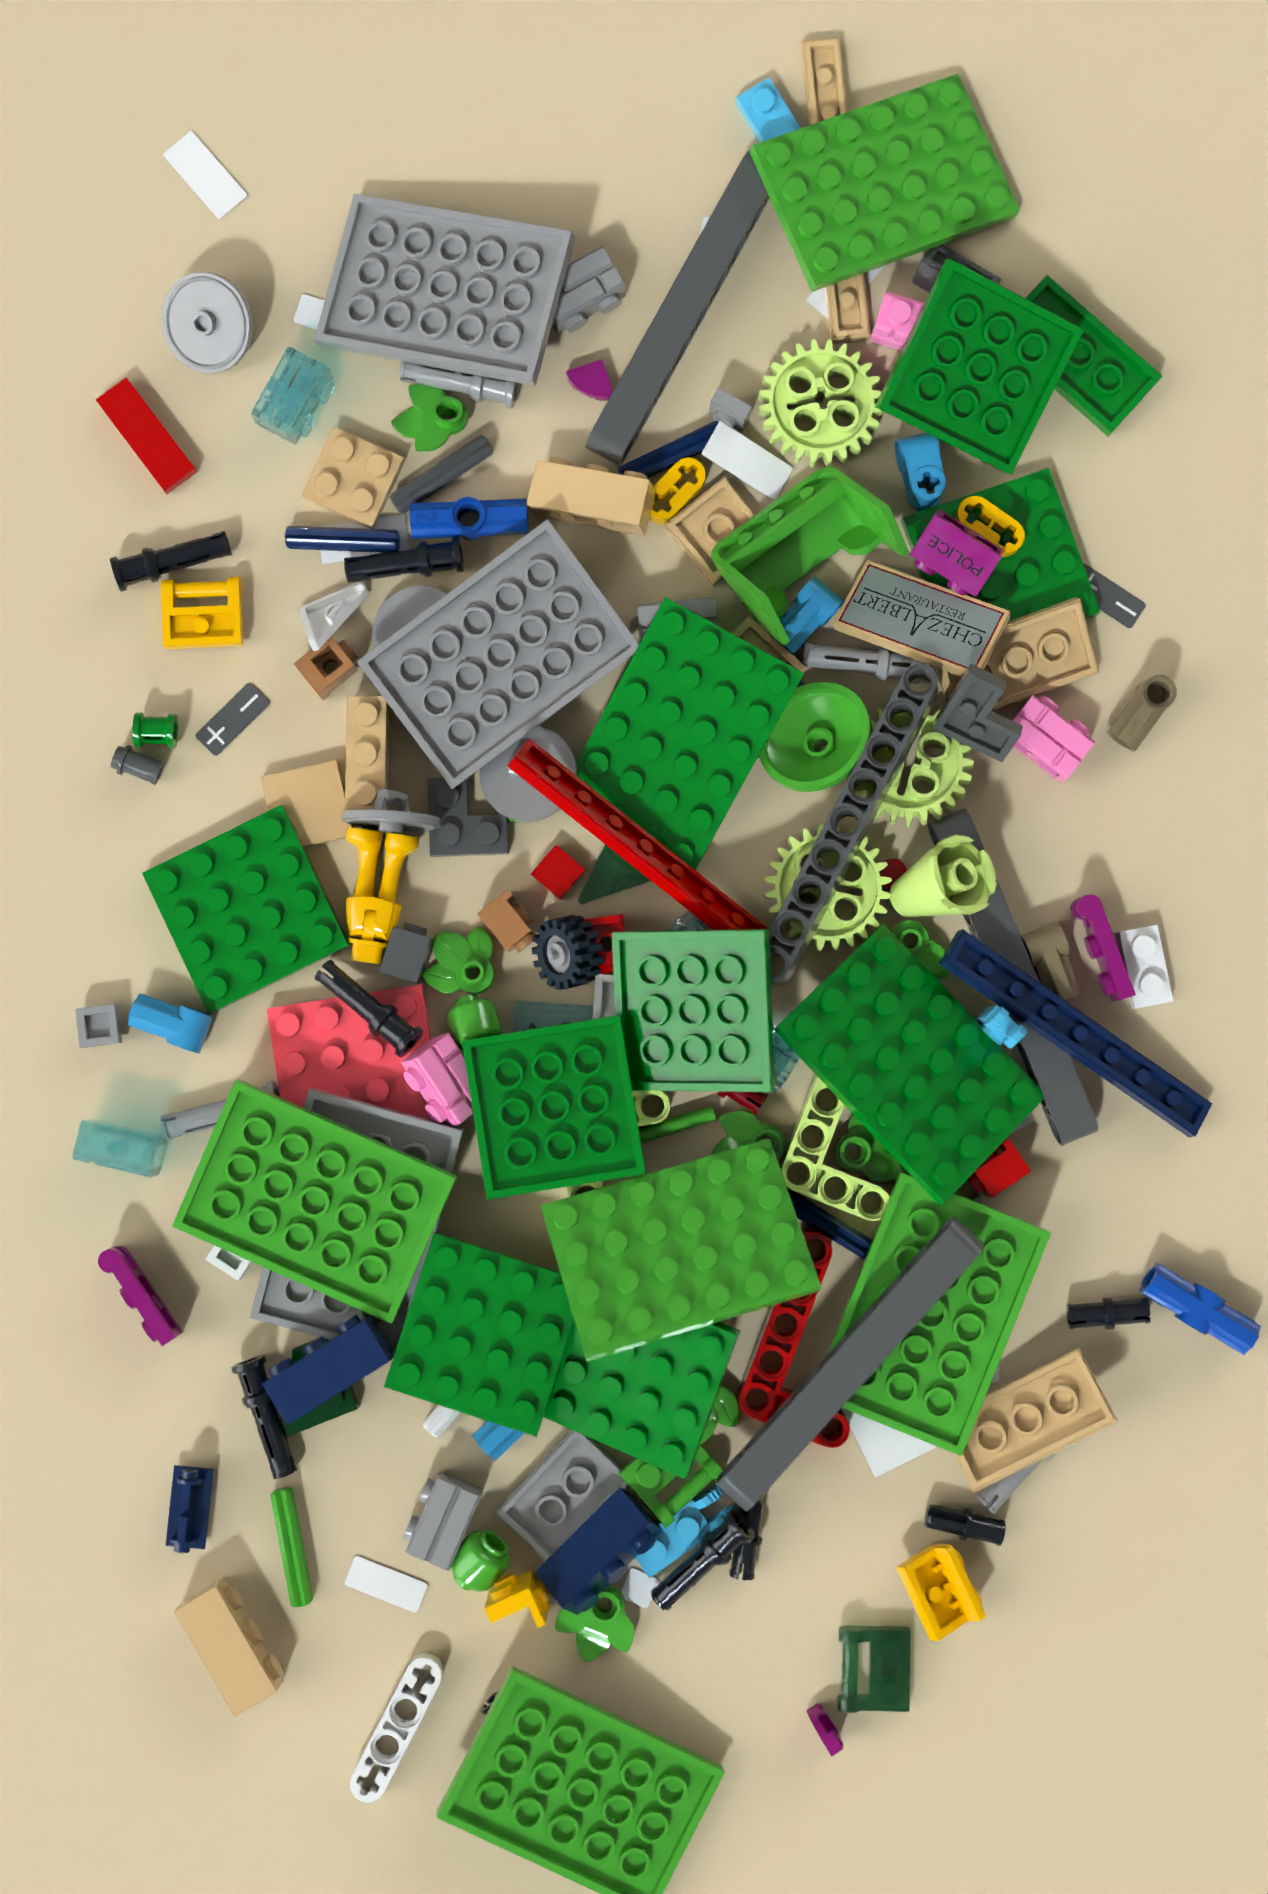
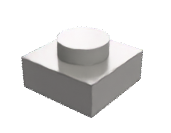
M717 388L710 401L709 413L713 415L714 421H722L732 429L735 427L743 431L750 419L752 406Z
M118 1004L75 1009L80 1048L122 1043Z

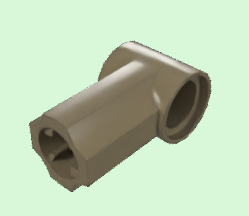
M1154 675L1141 682L1130 701L1107 731V734L1122 747L1135 752L1166 708L1175 701L1177 696L1175 683L1165 675ZM1149 685H1156L1162 689L1164 698L1161 704L1152 703L1148 699L1147 688Z
M1055 922L1020 935L1038 980L1042 985L1065 1001L1082 995L1068 959L1070 954L1069 945L1059 923Z

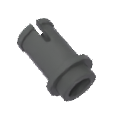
M127 745L125 748L118 746L112 757L111 768L117 769L116 771L119 775L125 772L156 785L162 774L164 761H158L132 751V746Z

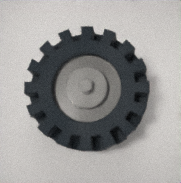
M569 915L543 922L544 925H539L536 929L539 934L533 936V942L537 946L532 947V954L538 956V960L533 962L535 968L540 966L542 968L538 973L541 979L548 978L546 984L550 987L555 986L557 990L569 989L593 982L595 980L594 976L599 975L601 972L597 965L603 964L604 957L598 955V951L603 950V944H597L595 940L600 935L598 931H590L593 924L590 921L584 922V917L580 915Z

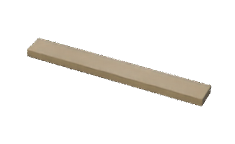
M840 38L802 41L801 54L808 123L812 125L847 112ZM864 273L825 287L832 344L869 341L870 328Z

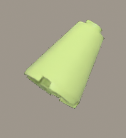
M954 835L942 839L892 884L890 888V894H892L890 898L891 904L900 915L905 917L970 915L985 909L989 904L987 903L989 896L995 893L996 889L995 869L990 856L984 849L979 851L971 844L974 840L968 836Z

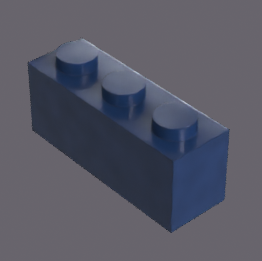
M356 1314L336 1327L340 1334L327 1342L324 1336H321L302 1348L306 1355L293 1363L290 1357L269 1369L272 1377L262 1383L286 1425L294 1422L393 1359L394 1352L371 1315L360 1320Z
M619 1487L534 1573L562 1609L579 1615L596 1604L599 1594L609 1584L615 1583L625 1575L628 1569L627 1566L638 1555L646 1553L653 1547L656 1537L663 1529L635 1495Z

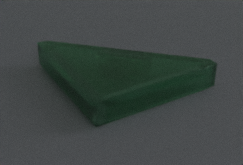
M605 845L577 902L584 905L585 903L631 889L651 880Z

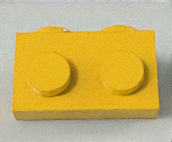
M931 1544L896 1567L928 1637L932 1641H940L968 1621L980 1622L986 1618V1614L981 1606V1596L976 1588L971 1585L964 1570V1560L951 1544Z
M533 1569L518 1576H515L514 1572H510L501 1576L493 1584V1587L489 1589L484 1610L490 1623H493L529 1607L537 1627L540 1628L546 1625L547 1614L551 1610L548 1601L552 1600V1597L541 1580L536 1578Z

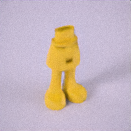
M347 827L346 839L357 848L359 854V872L354 897L346 898V919L349 936H351V938H348V942L353 943L350 960L373 964L382 963L383 949L387 947L393 926H397L402 906L396 903L401 868L407 855L414 853L418 849L419 837L386 833L384 871L378 897H375V873L383 833Z

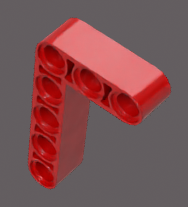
M807 1230L802 1232L806 1242L809 1239L815 1238L823 1243L824 1248L821 1256L817 1259H812L821 1285L832 1257V1245L822 1233L816 1230ZM818 1292L769 1307L738 1388L737 1396L740 1407L749 1417L766 1423L794 1392L782 1385ZM783 1313H788L795 1317V1326L787 1333H780L774 1328L775 1319ZM771 1350L778 1352L781 1355V1362L778 1367L767 1370L760 1366V1358L765 1352ZM754 1388L763 1389L767 1393L766 1401L758 1407H752L745 1401L747 1393ZM840 1410L833 1417L840 1420L838 1432L831 1436H826L819 1432L812 1442L828 1448L840 1447L846 1442L849 1437L850 1427Z

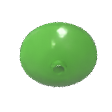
M814 682L797 687L759 754L760 761L771 778L785 788L800 792H814L832 787L851 774L872 734L869 712L857 694L840 684ZM828 745L824 750L818 752L821 746Z

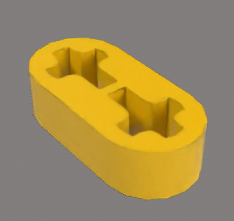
M683 458L676 462L653 486L656 491L654 499L657 497L662 501L670 493L674 496L669 500L668 507L670 511L668 512L663 509L655 512V501H653L649 518L651 521L657 524L667 523L701 492L706 477L705 468L701 462L694 458ZM683 470L686 473L692 470L696 471L695 484L688 481L680 489L676 487L681 482L682 474L680 471Z
M971 496L965 498L957 508L955 519L1004 549L1005 553L1002 557L1014 555L1022 546L1025 532L1021 524L980 496ZM975 507L981 510L979 518L987 523L988 526L978 520L974 521L973 524L966 521L968 513L964 509L972 511ZM991 527L1000 533H1004L1007 529L1013 533L1011 540L1015 545L1009 542L1005 546L998 543L1000 535L993 531Z

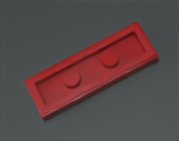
M127 377L96 399V402L166 494L198 472Z

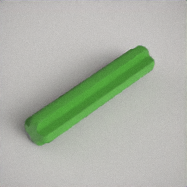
M283 1487L274 1490L270 1497L290 1604L292 1607H302L311 1604L313 1595L293 1489L291 1487Z

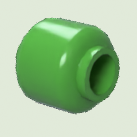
M469 994L458 998L455 1001L456 1006L447 1013L446 1021L450 1035L462 1051L463 1040L502 1034L501 1023L494 1003L488 999H479L476 994Z
M490 1530L471 1532L461 1542L451 1566L455 1582L461 1588L468 1591L483 1592L489 1590L509 1566L508 1546L498 1534Z

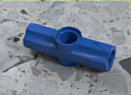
M464 497L455 502L410 503L412 539L461 537L464 540L473 541L482 536L527 535L529 528L527 499L477 500L473 497ZM466 512H475L480 516L478 522L469 527L460 524L459 520Z
M1155 1263L1143 1278L1139 1291L1145 1294L1146 1297L1174 1312V1317L1204 1335L1208 1333L1240 1354L1245 1355L1249 1349L1253 1348L1259 1338L1261 1326L1255 1323V1321L1225 1304L1226 1301L1215 1293L1195 1282L1194 1284L1188 1282L1161 1264Z

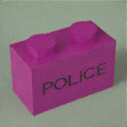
M939 509L909 555L916 559L914 564L922 571L930 575H934L937 572L949 580L947 585L958 594L968 595L970 593L976 597L1002 558L1005 550Z

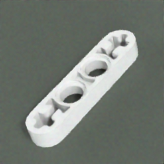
M428 1652L420 1653L410 1661L355 1767L350 1781V1789L354 1797L359 1801L365 1803L374 1802L383 1795L438 1689L443 1675V1665L434 1654ZM425 1664L432 1667L431 1675L435 1678L427 1677L420 1693L413 1689L419 1675L415 1667L422 1669ZM402 1699L412 1700L417 1706V1714L411 1719L399 1717L395 1711L396 1703ZM383 1735L393 1736L399 1744V1749L392 1755H384L377 1748V1740ZM374 1762H376L378 1765H381L375 1778V1783L379 1786L372 1785L369 1790L364 1789L361 1777L366 1778Z

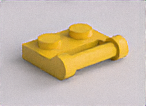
M228 577L227 581L176 583L175 579L162 580L163 647L168 650L244 646L242 616L243 585L241 577ZM227 596L228 605L176 607L177 598Z

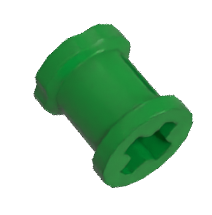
M136 712L132 726L134 746L143 747L144 744H167L169 748H176L178 742L177 715L168 714L167 717H145L143 713Z

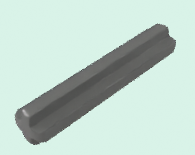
M479 435L390 495L391 502L399 513L407 512L410 510V503L422 502L493 454L491 444L485 436Z

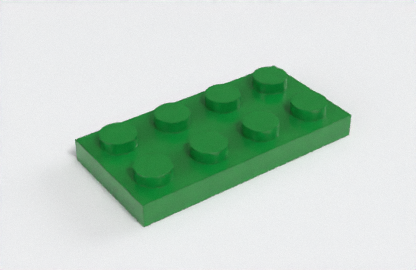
M1046 275L1025 299L1084 330L1054 390L1109 437L1159 382L1162 375L1052 278Z

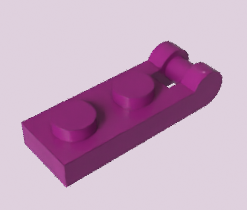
M1091 894L1077 898L1071 904V914L1084 924L1088 935L1084 937L1085 947L1091 959H1097L1101 973L1098 974V981L1104 995H1110L1112 1001H1120L1136 995L1100 899Z
M116 1246L103 1251L99 1255L98 1265L100 1269L106 1273L114 1274L122 1286L119 1290L121 1297L131 1309L137 1308L144 1319L141 1323L142 1327L152 1341L158 1340L161 1346L183 1333L131 1253L125 1247Z

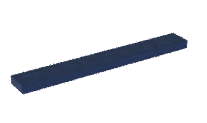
M964 929L956 932L939 962L942 967L1000 1007H1003L1014 1017L1187 1137H1196L1213 1103Z

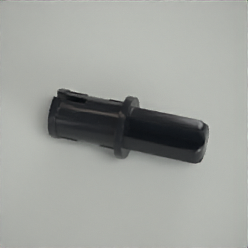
M758 1500L747 1511L740 1506L738 1509V1513L743 1515L752 1526L755 1537L750 1543L744 1542L732 1554L729 1575L735 1579L739 1578L742 1563H744L742 1580H753L755 1577L754 1569L757 1547L762 1544V1538L759 1536L763 1510L761 1500Z
M930 1504L925 1512L924 1524L927 1528L959 1535L960 1540L963 1541L968 1537L993 1543L997 1546H1001L1006 1530L1005 1520L973 1514L969 1508L960 1511Z

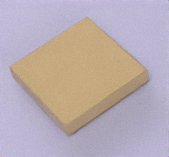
M724 477L665 523L664 528L713 587L723 579V576L711 558L712 549L718 542L756 514L726 477Z
M337 760L260 777L267 810L269 811L279 805H284L304 848L346 839L347 827L353 828L352 825L341 820L342 812L345 811V790Z

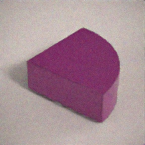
M602 359L566 371V377L571 386L588 397L595 398L598 401H608L613 393Z
M817 1703L806 1710L810 1721L830 1755L834 1756L843 1750L844 1744L841 1735L822 1705Z

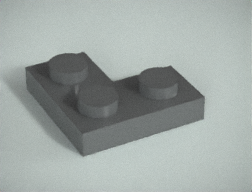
M970 664L934 719L932 729L1003 762L1020 738L1023 726L991 711L1005 691L1007 681Z
M428 778L429 815L441 818V827L429 830L431 857L509 855L507 817L502 814L469 815L468 779L451 789L444 778Z

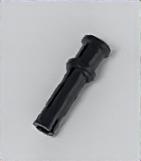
M224 530L165 549L154 551L153 548L149 549L146 547L142 549L140 554L118 559L116 556L111 557L110 563L117 585L122 592L126 591L129 585L146 580H151L154 583L162 578V574L208 562L216 558L230 556L232 552Z
M453 537L452 542L428 545L426 541L420 542L414 549L344 558V568L348 583L409 573H420L421 576L430 577L433 572L456 569L458 573L464 572V560L459 537Z
M328 960L321 966L333 976V979L325 972L323 973L318 970L315 980L324 985L361 1018L369 1023L368 1029L373 1036L380 1035L396 1049L395 1054L399 1058L404 1057L413 1049L423 1034L421 1028L410 1026L397 1014L398 1009L395 1006H390L389 1004L382 1005L332 960Z
M260 1355L233 1365L231 1369L233 1374H238L245 1395L242 1398V1402L247 1409H251L270 1464L273 1479H279L294 1473L298 1469L291 1454L277 1409L262 1383L268 1380L264 1367L267 1360L265 1355Z
M730 1510L725 1515V1521L713 1532H706L702 1536L700 1547L657 1587L651 1590L654 1602L661 1609L669 1610L675 1602L695 1586L713 1567L727 1564L732 1558L731 1554L744 1542L750 1543L754 1539L755 1533L750 1523L737 1511Z

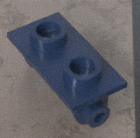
M174 1465L165 1546H174V1552L189 1553L190 1548L206 1549L214 1469Z

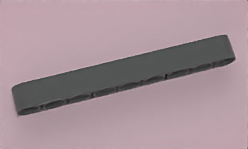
M747 151L588 437L586 442L587 449L619 466L623 464L770 199L750 155V151Z
M914 663L902 674L769 930L770 958L775 956L782 957L785 962L782 972L771 976V985L773 986L783 985L793 976L937 699L939 692L937 673L928 664ZM917 678H925L931 682L929 689L920 693L911 690L910 684ZM898 713H908L913 717V721L907 727L899 728L891 723L893 717ZM882 747L891 748L895 752L892 760L887 763L877 762L873 758L874 753ZM863 782H871L877 787L874 795L869 798L858 797L855 794L856 788ZM845 817H854L859 823L855 831L845 834L837 830L839 821ZM832 851L840 855V861L836 867L825 869L819 866L820 857L824 853ZM814 886L821 889L822 895L818 902L808 905L801 901V894L806 888ZM796 921L803 925V932L799 938L788 940L783 937V929L786 924Z
M966 809L944 816L941 820H934L928 823V830L934 846L942 839L961 835L973 839L974 841L971 844L979 851L984 849L974 822ZM996 878L995 893L989 896L987 907L974 914L963 915L970 934L1039 982ZM1009 1013L1008 1016L1017 1025H1022L1028 1030L1027 1034L1016 1045L1029 1077L1040 1087L1044 1099L1040 1104L1059 1145L1063 1146L1097 1132V1120L1070 1055Z
M955 1216L951 1217L718 1476L715 1484L745 1511L753 1507L983 1250L985 1243Z

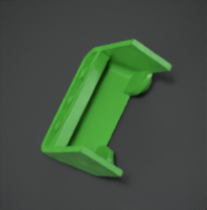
M826 467L809 475L718 542L712 549L711 558L720 574L752 618L782 645H786L790 640L780 622L789 606V602L783 593L784 590L841 548L851 555H866L883 542L902 557L909 554V551L889 505L837 468Z

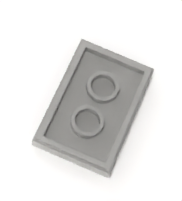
M570 1430L495 1510V1513L546 1561L619 1487L626 1490L629 1486L618 1474L623 1467L594 1439Z

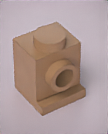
M332 636L319 650L313 652L311 649L293 663L322 700H325L329 693L358 671L353 664L358 658L344 639L337 644ZM331 661L336 662L338 668L331 674L326 673L325 665Z
M507 889L478 912L477 915L508 952L514 948L521 952L533 943L534 933L528 927L533 920L519 903L514 907L509 904L514 899V896Z

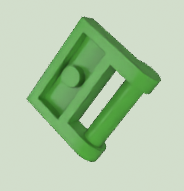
M699 1445L695 1460L702 1468L663 1505L655 1496L677 1475L638 1458H633L618 1474L654 1517L667 1529L675 1521L673 1517L712 1480L716 1481L723 1470Z

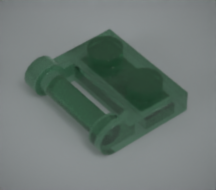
M851 1625L839 1627L838 1640L842 1642V1694L838 1695L837 1709L845 1713L860 1711L909 1712L911 1638L909 1627ZM869 1642L868 1694H857L858 1643Z

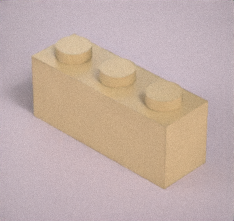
M552 457L549 462L536 461L526 505L533 515L537 517L645 536L656 491L650 480L647 479V476L639 472L624 471V475L609 473L610 470L601 465L588 464L586 468L572 466V463L568 460Z
M347 696L345 811L374 810L379 790L383 788L390 790L392 708L383 696ZM390 804L387 805L386 810H390Z
M222 1577L182 1601L174 1613L232 1714L236 1717L276 1693L283 1681L281 1678L283 1671L277 1658L273 1654L268 1655L260 1641L263 1640V1637L256 1622L253 1619L248 1620L242 1611L241 1606L243 1602L238 1590L232 1584L228 1586Z

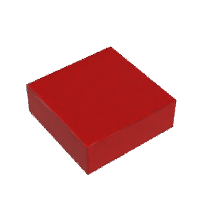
M555 845L533 870L531 875L561 900L586 870L560 847Z

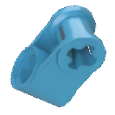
M923 433L896 439V460L903 477L907 500L910 506L917 511H923L939 505L946 488V478L941 462L938 438ZM926 485L927 490H933L932 494H927L926 489H920V486Z

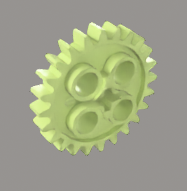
M813 339L809 351H805L803 346L798 343L795 347L794 357L788 352L783 351L781 356L783 365L772 362L770 371L774 376L764 375L762 384L768 389L759 391L758 400L767 404L759 407L758 415L769 418L763 422L762 430L769 431L774 429L770 443L775 444L782 440L784 443L781 451L782 455L787 454L791 449L796 451L795 463H798L806 455L809 456L810 467H814L817 457H822L825 466L830 467L832 456L836 455L843 464L847 459L846 450L858 456L861 451L859 442L869 445L872 436L868 431L877 432L880 423L873 417L882 416L883 411L875 408L876 404L874 403H877L882 391L873 389L878 385L880 377L867 376L871 370L872 363L869 362L860 366L858 361L861 352L858 351L851 357L846 356L847 344L845 343L838 352L833 351V344L830 339H828L824 349H819L816 340ZM832 376H840L846 381L847 386L842 389H836L829 384L828 379ZM796 380L802 381L807 384L809 390L802 394L796 393L790 388L789 384ZM847 397H853L855 401L850 402L845 401L844 399H846ZM822 398L823 404H827L826 409H820L819 404L815 403V399ZM789 404L798 406L795 410L787 409ZM839 413L846 414L851 418L852 424L847 427H841L834 422L833 416ZM806 418L813 423L814 428L807 432L801 431L795 426L794 422L797 419Z
M880 708L877 709V722L871 719L872 732L883 713V710ZM941 709L933 716L928 714L919 731L921 739L917 747L915 761L910 771L904 795H898L897 790L908 755L875 816L877 820L886 812L890 814V825H894L898 817H904L906 827L910 828L912 818L918 817L920 823L926 826L928 814L931 813L937 820H941L943 815L942 806L950 811L955 809L956 803L952 796L958 799L964 798L966 791L960 785H970L972 778L971 775L964 771L972 770L974 764L973 760L964 757L971 754L972 748L965 744L960 745L961 742L932 729L934 719ZM898 713L893 717L891 723L899 728L907 727L913 721V717L908 713ZM936 745L942 749L944 754L934 758L927 756L923 749L926 746ZM882 747L874 753L873 758L877 762L887 763L892 760L895 752L891 748ZM918 781H926L932 785L933 790L930 793L921 794L916 792L912 785ZM863 782L856 788L855 794L858 797L865 795V798H869L874 795L877 787L871 782Z
M822 824L817 826L816 836L814 837L806 828L801 831L802 842L790 836L787 839L791 848L790 851L780 847L777 849L776 852L783 861H770L768 866L777 873L776 876H768L764 879V882L774 886V890L764 894V898L776 900V905L768 910L769 914L779 913L793 886V882L801 871V860L809 855L823 828ZM864 837L852 860L859 868V878L854 882L843 879L839 888L860 889L862 895L855 896L844 892L835 893L812 938L816 942L817 951L823 949L825 941L830 942L833 951H838L841 939L844 940L849 948L854 946L853 934L865 940L868 938L867 931L864 928L865 925L875 929L880 926L873 917L874 914H887L888 910L880 905L879 902L880 900L890 899L892 894L882 891L881 886L890 883L892 879L880 877L879 872L888 864L887 862L875 863L873 860L880 851L878 848L869 852L864 849L868 842L867 837ZM832 851L824 853L819 860L821 867L825 869L836 867L840 861V855ZM806 888L801 895L811 896L816 903L821 898L822 891L821 889ZM847 900L853 905L854 916L851 920L844 921L836 916L834 907L837 901ZM793 921L788 923L791 927L787 936L788 939L793 938L798 933L802 934L803 925L800 922Z

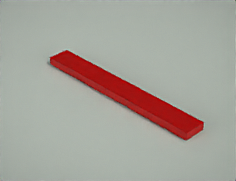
M530 738L523 743L507 765L508 768L712 930L768 929Z

